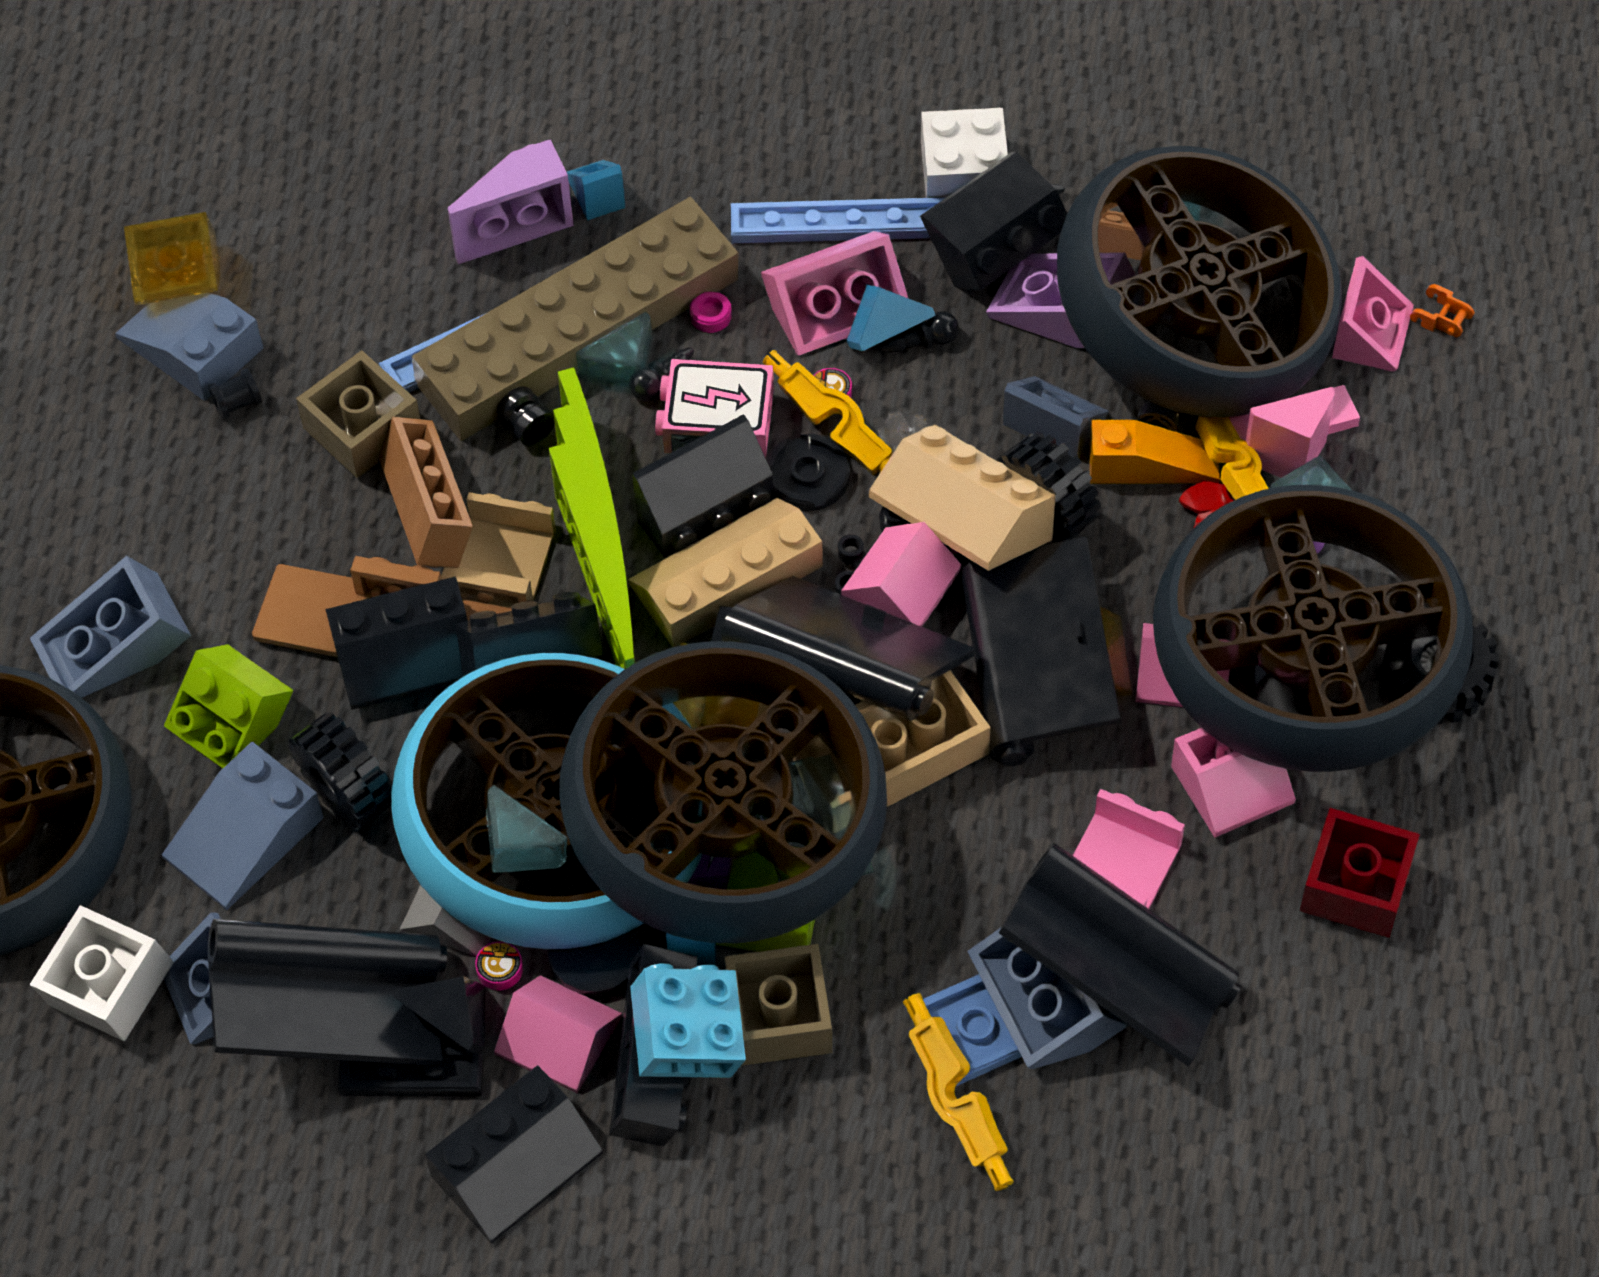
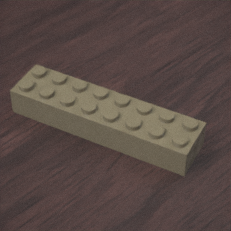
M690 196L412 355L414 379L418 388L460 441H463L500 419L497 415V406L503 397L513 389L526 386L538 397L559 385L558 371L574 367L576 374L686 311L690 308L692 300L704 292H718L737 281L739 253Z

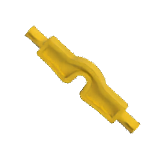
M776 350L769 352L771 358L766 355L763 364L773 365V372L779 377L777 382L780 389L795 402L809 421L817 425L833 414L842 415V420L830 434L831 440L840 445L845 453L859 462L872 475L877 474L879 471L881 472L893 454L892 449L865 424L862 412L853 399L839 390L826 388L799 362L791 366Z
M1198 416L1195 429L1204 444L1208 458L1213 462L1226 463L1222 468L1220 479L1233 498L1236 500L1240 497L1269 489L1260 474L1262 462L1258 453L1239 437L1229 417Z
M920 993L913 994L908 999H905L903 1004L915 1025L909 1031V1037L927 1071L926 1082L930 1101L938 1115L946 1123L954 1127L972 1165L984 1166L994 1186V1190H1003L1008 1185H1012L1014 1181L1011 1179L1001 1158L1008 1150L996 1126L988 1101L980 1092H970L968 1095L957 1099L955 1087L969 1073L970 1064L954 1041L942 1017H931L922 999V995Z

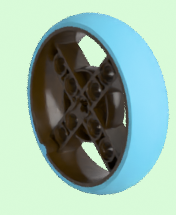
M538 653L503 659L483 666L450 685L426 708L410 730L402 746L392 784L391 796L394 828L404 858L420 885L437 904L466 926L505 943L540 949H569L605 942L626 934L644 924L617 906L602 890L572 896H541L513 891L492 883L522 858L541 864L579 862L567 835L560 803L561 766L570 736L564 734H542L528 737L505 713L534 707H565L584 711L600 690L625 669L599 659L565 653ZM673 703L662 706L691 728L690 724ZM647 734V735H645V736H647V737H649V738H659V737H660V736H658V735H656V734ZM486 738H496V739H498V741H496V742H488V741H485L484 739H486ZM611 742L604 751L597 767L595 794L604 821L614 836L627 848L636 838L618 822L622 804L619 782L641 764L622 749L612 746L614 743ZM455 743L489 776L484 794L487 815L445 847L436 835L429 819L427 787L435 765L447 749ZM681 761V762H680V763H682V764H684V765H695V764H696V763H694V762H692V761ZM526 767L530 770L521 772L515 770V768ZM687 818V819H685L686 821H688V822H690V823H700V822H702L701 820H699V819H697V818ZM524 823L527 826L525 828H515L511 824ZM664 848L660 854H669L672 851ZM486 849L493 853L490 855H480L476 852ZM699 853L675 879L688 883L699 864L702 853Z

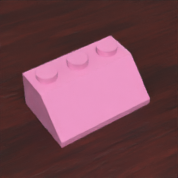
M876 231L761 272L772 310L797 355H802L848 338L867 285L880 287L908 298L889 234Z

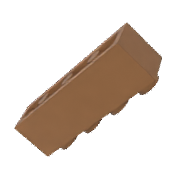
M392 417L379 460L417 565H425L432 568H459L473 525L432 420Z

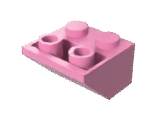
M1203 728L1175 739L1171 767L1214 838L1295 803L1296 798L1287 769L1268 765L1234 751L1215 739Z

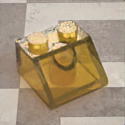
M206 212L124 226L135 305L219 290L221 268L216 234Z

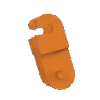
M1436 284L1429 285L1426 290L1427 297L1433 298L1437 294V302L1444 305L1439 314H1431L1423 309L1416 308L1410 314L1411 321L1417 322L1421 318V327L1433 332L1437 328L1450 336H1461L1463 329L1460 325L1464 318L1471 319L1473 317V308L1469 304L1454 298L1452 291ZM1448 311L1456 314L1453 320L1445 317Z

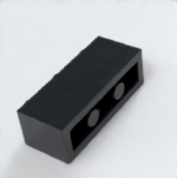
M578 592L559 593L553 596V601L542 604L534 601L516 603L511 606L512 611L496 614L494 611L477 612L469 616V621L456 623L464 676L483 666L521 655L565 653L590 658L603 655L596 604L582 597Z

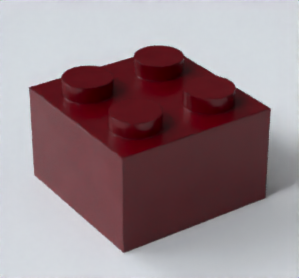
M1329 808L1306 881L1300 912L1390 938L1420 834Z

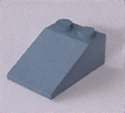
M176 282L171 283L115 333L117 339L204 401L210 397L209 384L215 383L218 386L227 382L263 349L257 320L227 298Z
M125 556L31 636L30 640L50 679L65 686L82 698L158 664L187 640L191 634L158 573Z
M251 742L218 773L162 853V857L220 906L228 910L324 818L317 792L258 745Z

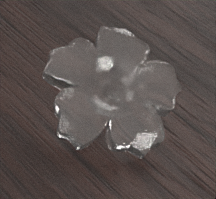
M899 410L889 412L888 418L884 422L885 427L878 429V437L889 447L893 445L892 452L894 453L903 438L925 428L926 419L922 417V414L914 415L910 413L904 419Z

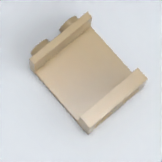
M469 492L467 505L473 529L459 568L444 567L441 579L456 576L461 597L465 600L511 608L516 603L534 601L556 532L553 508L535 501L519 502L503 499L495 494L481 495Z

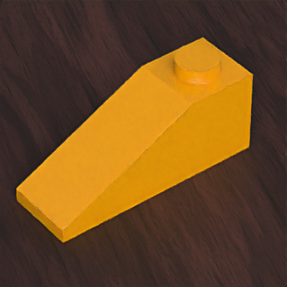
M1091 420L1089 463L1092 479L1090 484L1220 482L1219 462H1213L1208 458L1204 444L1199 438L1137 420Z

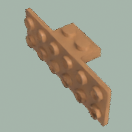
M355 556L350 569L352 578L279 564L276 566L252 631L253 639L257 642L337 657L325 609L442 580L441 574L426 566L415 565L411 567L395 564L381 557L369 559ZM462 599L468 621L471 614L481 611H494L496 614L512 611L511 608Z

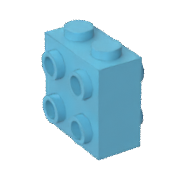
M664 963L654 964L643 969L630 986L639 1076L731 1078L746 1060L736 971L719 970L715 965H700L692 969H674L672 965Z

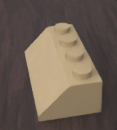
M936 425L925 427L921 431L903 438L869 490V498L911 524L925 522L942 543L988 571L1052 541L1055 495Z
M776 498L629 578L628 582L672 647H676L714 627L720 606L734 607L737 603L792 576L801 579L823 567L822 540L799 508Z
M951 670L932 680L930 688L934 692L932 704L926 714L919 715L915 720L910 721L864 701L855 705L875 737L882 756L886 774L887 807L989 754L990 726ZM816 735L793 760L810 801L834 835L847 828L851 812V793L847 777L839 761L829 747Z

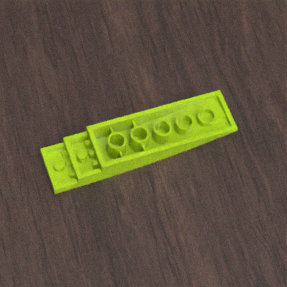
M573 367L558 371L562 407L553 410L558 446L549 448L554 493L593 603L596 604L597 615L614 663L623 669H627L635 663L620 535L600 446L580 382Z

